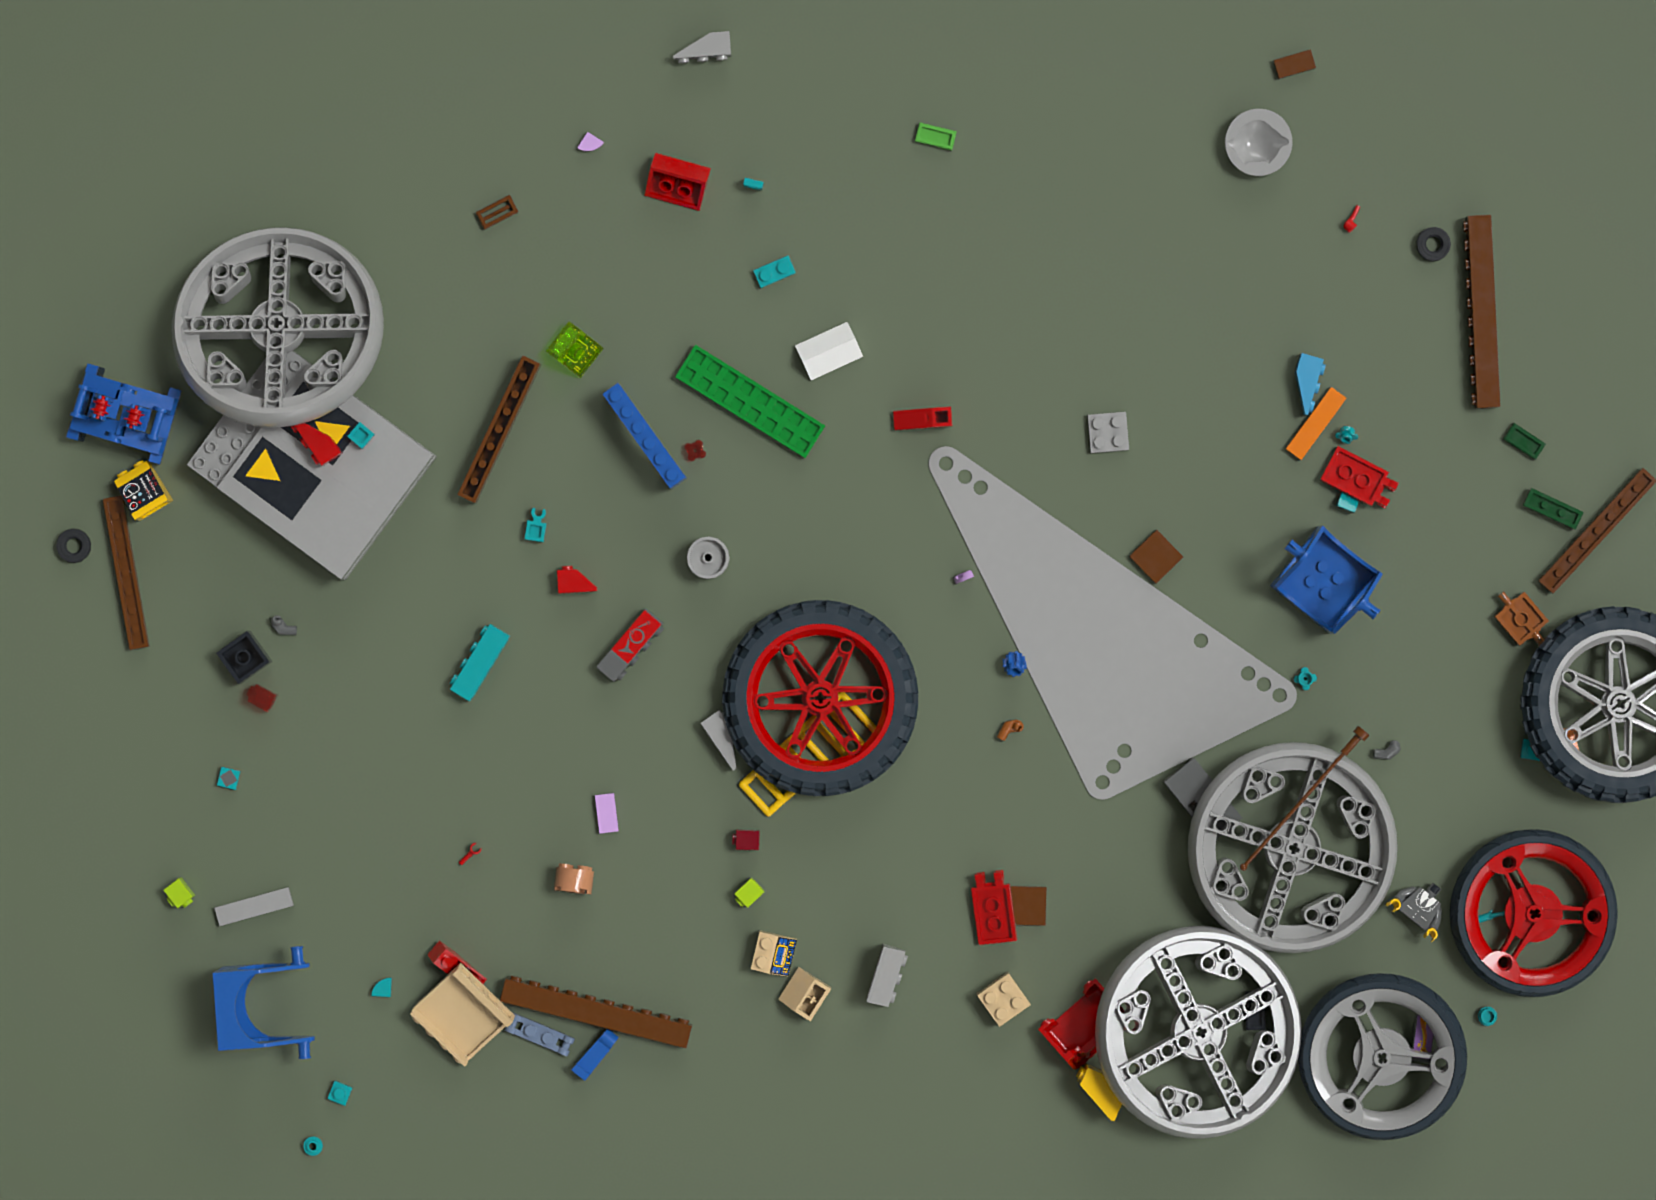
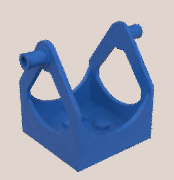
M1323 525L1317 526L1302 546H1299L1293 539L1287 544L1285 550L1291 553L1293 558L1270 586L1329 634H1335L1358 611L1362 610L1372 620L1380 612V609L1369 602V597L1383 573L1354 554Z
M303 946L290 947L292 962L225 966L213 972L218 1051L262 1048L296 1043L298 1044V1058H311L310 1043L315 1040V1036H268L253 1025L245 1005L247 987L255 974L310 967V963H306L303 960Z

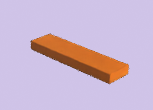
M1330 387L1286 447V450L1302 460L1347 398Z

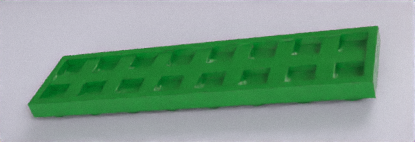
M696 344L675 376L680 381L804 458L807 457L825 428V425Z

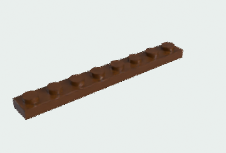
M1641 468L1538 581L1554 594L1656 483V479L1644 468Z
M122 495L104 498L103 503L129 649L150 647L124 499Z

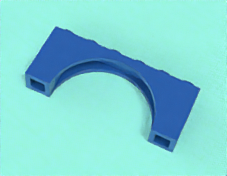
M617 383L604 392L603 396L669 488L673 489L686 480L685 474L662 445L622 386Z

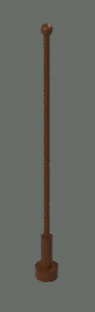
M1357 726L1353 730V733L1355 735L1340 751L1341 754L1337 757V759L1322 774V776L1300 799V801L1293 807V809L1286 815V817L1278 824V826L1271 832V834L1263 841V843L1256 849V851L1249 857V859L1245 863H1242L1240 865V870H1247L1248 864L1263 849V847L1285 824V822L1292 816V814L1299 808V806L1307 799V797L1314 791V789L1322 782V780L1344 757V755L1347 756L1360 740L1365 742V740L1369 737V734L1367 732H1365L1359 726Z

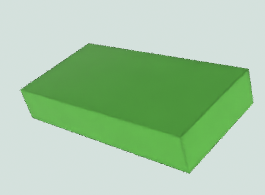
M919 122L915 142L952 151L957 131Z

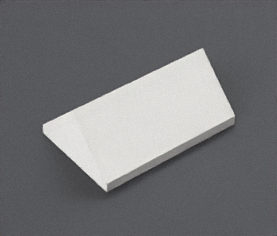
M848 322L795 345L810 380L863 357Z

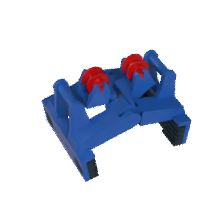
M87 363L82 384L78 385L80 389L74 410L70 413L72 418L66 437L84 442L86 434L121 443L151 452L149 461L161 464L182 391L170 387L166 396L103 377L105 368ZM120 405L127 406L123 407L120 421L115 420L117 419ZM150 409H153L157 412L151 433L147 434L144 432H146L152 412Z

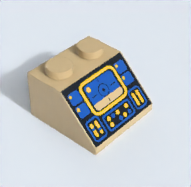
M760 930L751 969L768 974L789 976L797 939Z

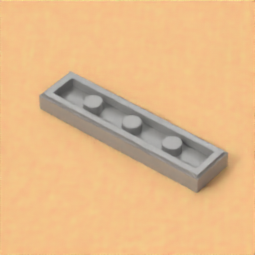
M287 887L215 907L214 909L219 926L291 907L294 906L290 889Z

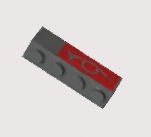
M646 608L598 664L597 668L613 682L616 680L621 681L627 673L625 669L628 665L633 666L639 659L637 656L641 650L645 652L652 644L650 642L651 638L654 635L658 637L664 630L662 627L664 623Z

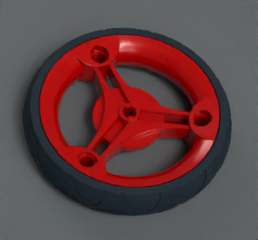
M1529 829L1504 834L1485 844L1468 860L1461 870L1451 896V931L1462 958L1471 970L1486 983L1498 990L1517 996H1550L1564 992L1583 982L1605 959L1611 948L1617 928L1618 910L1616 894L1603 865L1593 853L1579 842L1568 836L1548 830ZM1505 857L1511 859L1509 867H1504L1502 864ZM1526 858H1541L1562 865L1580 882L1587 899L1582 906L1561 904L1559 898L1552 890L1542 885L1530 884L1519 867L1523 860ZM1515 870L1523 884L1518 889H1516L1508 874ZM1495 873L1504 875L1511 892L1504 911L1505 921L1510 930L1499 950H1492L1487 944L1481 932L1478 918L1482 892ZM1537 909V916L1530 917L1532 915L1530 911ZM1563 910L1580 911V919H1563ZM1594 910L1596 916L1593 920L1589 921L1587 913ZM1582 924L1586 930L1581 943L1573 953L1557 964L1531 969L1519 967L1516 961L1519 953L1529 942H1541L1550 938L1557 932L1560 925ZM1517 936L1521 940L1512 955L1505 951L1514 937ZM1502 957L1507 958V965L1504 967H1500L1498 964L1499 959Z

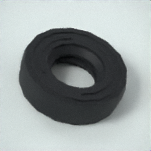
M1430 227L1419 234L1416 247L1419 255L1425 260L1439 261L1449 253L1451 241L1447 232L1443 229ZM1430 237H1437L1440 240L1441 246L1438 251L1432 252L1426 247V242Z
M80 529L65 530L57 539V552L67 562H81L88 557L91 551L90 538ZM72 538L78 539L81 543V549L77 553H71L67 549V542Z

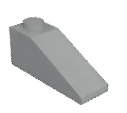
M719 710L701 722V724L732 770H735L737 767L734 745L727 730L724 712L722 713Z

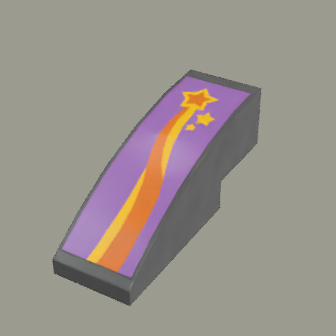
M1415 1013L1411 1048L1423 1052H1432L1434 1035L1427 1023ZM1412 1057L1413 1061L1430 1062V1058Z

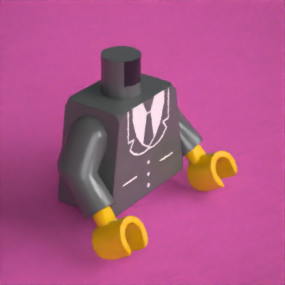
M1433 882L1426 891L1419 886L1402 889L1393 900L1387 902L1386 906L1391 904L1394 906L1392 912L1399 909L1425 930L1424 938L1428 934L1432 936L1431 942L1437 938L1442 909L1440 907L1441 903L1435 897L1441 889Z

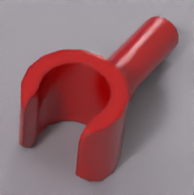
M1356 205L1352 215L1343 225L1344 229L1349 233L1357 226L1353 220L1360 209L1358 205Z
M476 843L470 846V851L459 861L460 865H463L473 855L481 852V849L478 852L472 850Z

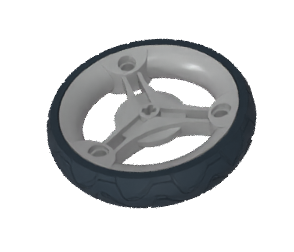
M1367 974L1337 985L1318 1001L1302 1028L1298 1064L1301 1080L1308 1096L1316 1108L1334 1125L1359 1137L1373 1140H1394L1405 1138L1427 1129L1450 1109L1460 1093L1466 1076L1467 1047L1462 1027L1455 1013L1441 996L1416 980L1401 975ZM1360 1000L1364 1006L1357 1009L1353 1006V1002ZM1374 1002L1396 1003L1418 1014L1427 1023L1435 1037L1437 1047L1434 1051L1423 1052L1412 1049L1400 1033L1393 1029L1381 1028L1370 1010ZM1367 1013L1374 1028L1366 1032L1359 1017ZM1344 1016L1354 1017L1361 1033L1353 1053L1354 1065L1358 1073L1348 1089H1338L1330 1076L1327 1065L1328 1042L1334 1028ZM1381 1053L1382 1055V1053H1385L1386 1060L1384 1058L1383 1061L1379 1060L1378 1054ZM1412 1057L1430 1058V1065L1411 1063ZM1438 1059H1444L1446 1065L1438 1067L1435 1062ZM1422 1070L1432 1072L1434 1080L1429 1089L1409 1106L1385 1112L1364 1108L1362 1099L1375 1085H1392L1400 1081L1408 1071ZM1363 1078L1369 1083L1358 1096L1352 1091ZM1345 1099H1352L1354 1105L1347 1107L1343 1102Z

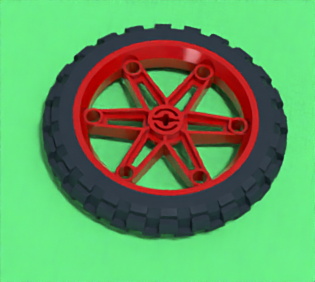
M811 600L778 609L755 624L743 637L727 666L722 691L724 719L732 742L742 758L756 773L772 784L790 792L809 796H832L851 792L869 784L895 763L909 742L917 718L919 692L914 667L908 653L897 636L882 621L853 605L830 600ZM810 636H831L841 639L820 676L794 645V641ZM844 641H848L852 645L851 650L848 652H844L841 649V643ZM785 645L793 646L794 653L792 655L784 654L783 648ZM855 646L873 663L882 686H839ZM780 651L800 688L758 694L759 683L766 666L775 654ZM841 656L843 660L832 685L824 679L837 657ZM796 658L814 679L808 686H806L793 663V660ZM816 688H824L829 691V694L822 689L816 690L813 695H811V692ZM874 690H882L884 695L881 700L873 698ZM838 692L867 693V698L838 702ZM818 693H822V696L831 697L823 700L821 704L818 700H810V698L817 697ZM803 694V704H774V698ZM765 696L769 702L766 707H760L757 704L759 697ZM828 702H830V704L827 707L822 709L816 708L811 704L814 703V705H816L817 707H823ZM883 702L879 722L872 735L861 746L840 708ZM759 710H802L786 750L780 747L769 735L763 725ZM835 711L848 736L843 738L826 715ZM809 712L817 717L804 739L800 740L798 736ZM821 720L848 753L844 757L827 761L800 758ZM849 741H855L858 744L856 751L851 752L847 749ZM796 744L800 747L798 755L790 754L789 748L791 745Z

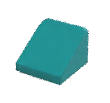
M1341 492L1336 506L1355 513L1359 500Z

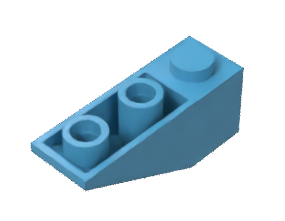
M1301 353L1295 369V377L1303 415H1308L1309 412L1312 413L1315 401H1312L1314 393L1317 394L1319 391L1320 383H1318L1319 375L1323 376L1326 365L1323 364L1324 359Z

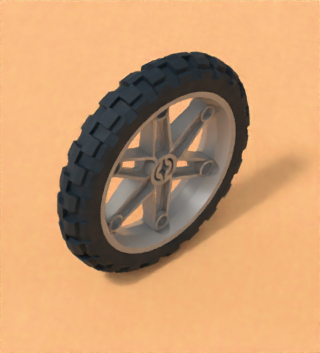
M1602 607L1586 611L1563 622L1536 649L1530 659L1531 662L1522 682L1523 689L1520 705L1523 716L1522 723L1525 735L1527 734L1531 744L1530 747L1535 756L1539 758L1544 768L1563 783L1562 785L1585 797L1610 803L1636 802L1656 796V755L1641 764L1631 766L1632 725L1656 735V727L1632 717L1637 709L1656 721V712L1643 704L1645 700L1656 693V684L1638 698H1635L1631 691L1654 678L1656 679V670L1630 684L1624 643L1638 646L1656 657V614L1632 607ZM1613 642L1617 643L1619 646V650L1617 652L1613 651L1611 648V644ZM1606 643L1605 684L1569 669L1572 662L1583 652L1596 645ZM1613 658H1618L1622 687H1613ZM1565 673L1571 675L1570 683L1564 680ZM1578 682H1583L1605 692L1601 700L1577 686ZM1560 685L1565 686L1595 706L1566 729L1562 727L1558 712ZM1626 700L1621 703L1619 708L1611 709L1616 706L1617 702ZM1599 711H1602L1606 719L1583 731L1580 729L1582 724ZM1615 722H1624V751H1619ZM1607 725L1613 766L1604 765L1588 758L1573 743ZM1569 730L1573 731L1575 734V738L1573 740H1570L1567 737V732ZM1620 757L1626 761L1624 767H1621L1618 763Z

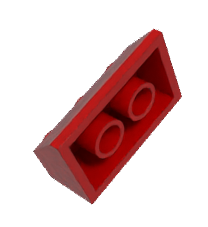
M655 153L644 196L700 211L711 168Z

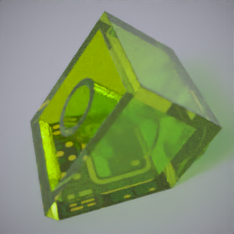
M569 321L546 352L581 378L604 348Z

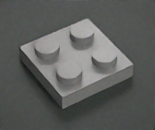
M1126 412L1087 415L1091 453L1129 450Z

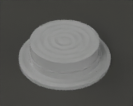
M1267 109L1245 111L1232 121L1225 137L1226 153L1232 164L1240 171L1253 176L1269 175L1280 169L1291 154L1292 134L1285 120L1273 111Z

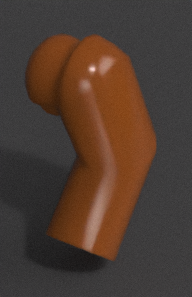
M1017 719L1006 721L996 737L1005 741L1009 733L1021 732L1024 725Z

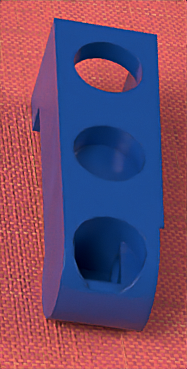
M606 1029L576 1063L572 1071L585 1081L619 1037L610 1029Z

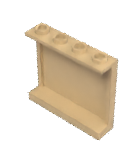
M461 963L412 1008L410 1013L414 1022L421 1024L425 1028L426 1033L430 1037H434L439 1042V1045L444 1050H448L453 1055L454 1060L464 1067L505 1026L508 1027L512 1024L515 1015Z

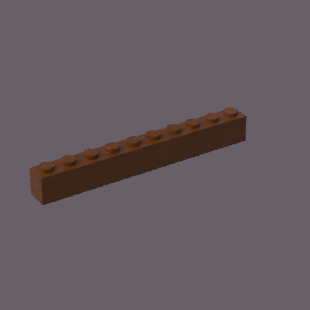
M1474 215L1465 217L1466 220L1463 221V232H1466L1467 239L1463 243L1464 251H1467V259L1464 261L1465 270H1468L1465 286L1466 290H1469L1466 306L1467 309H1470V316L1467 317V326L1471 328V336H1468V345L1472 347V355H1469V365L1473 366V374H1470L1471 386L1474 385V393H1471V404L1475 406V409L1500 407L1492 221L1491 215Z
M511 975L510 978L507 977L505 979L501 1002L687 1048L693 1025L689 1024L687 1019H670L671 1016L660 1013L659 1016L654 1015L651 1010L641 1008V1011L634 1010V1006L622 1004V1006L614 1005L615 1001L609 999L599 1001L596 1000V996L585 994V997L577 995L578 992L568 989L566 992L559 991V987L553 985L543 987L540 986V982L529 980V983L524 982L518 976Z

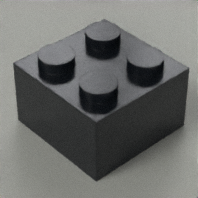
M246 631L216 653L238 684L244 683L273 662L251 631Z

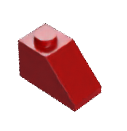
M561 566V570H557L558 593L598 591V587L578 569H573V566Z

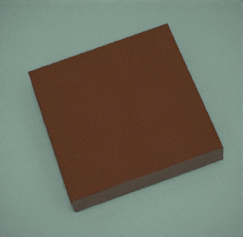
M1158 530L1129 556L1155 584L1183 558Z
M1010 886L1015 925L1046 926L1047 887Z

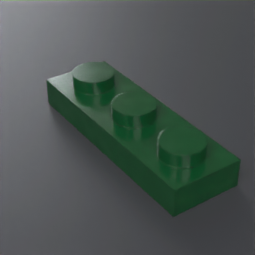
M1530 488L1522 505L1576 530L1584 513L1533 488Z

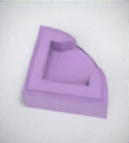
M587 132L578 149L593 151L600 148L604 142Z
M968 570L955 576L953 579L958 584L974 577L972 571Z

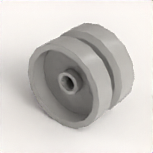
M709 536L699 538L693 542L688 550V566L699 577L706 579L716 578L723 574L729 565V550L717 538ZM706 554H710L712 556L711 561L705 560Z

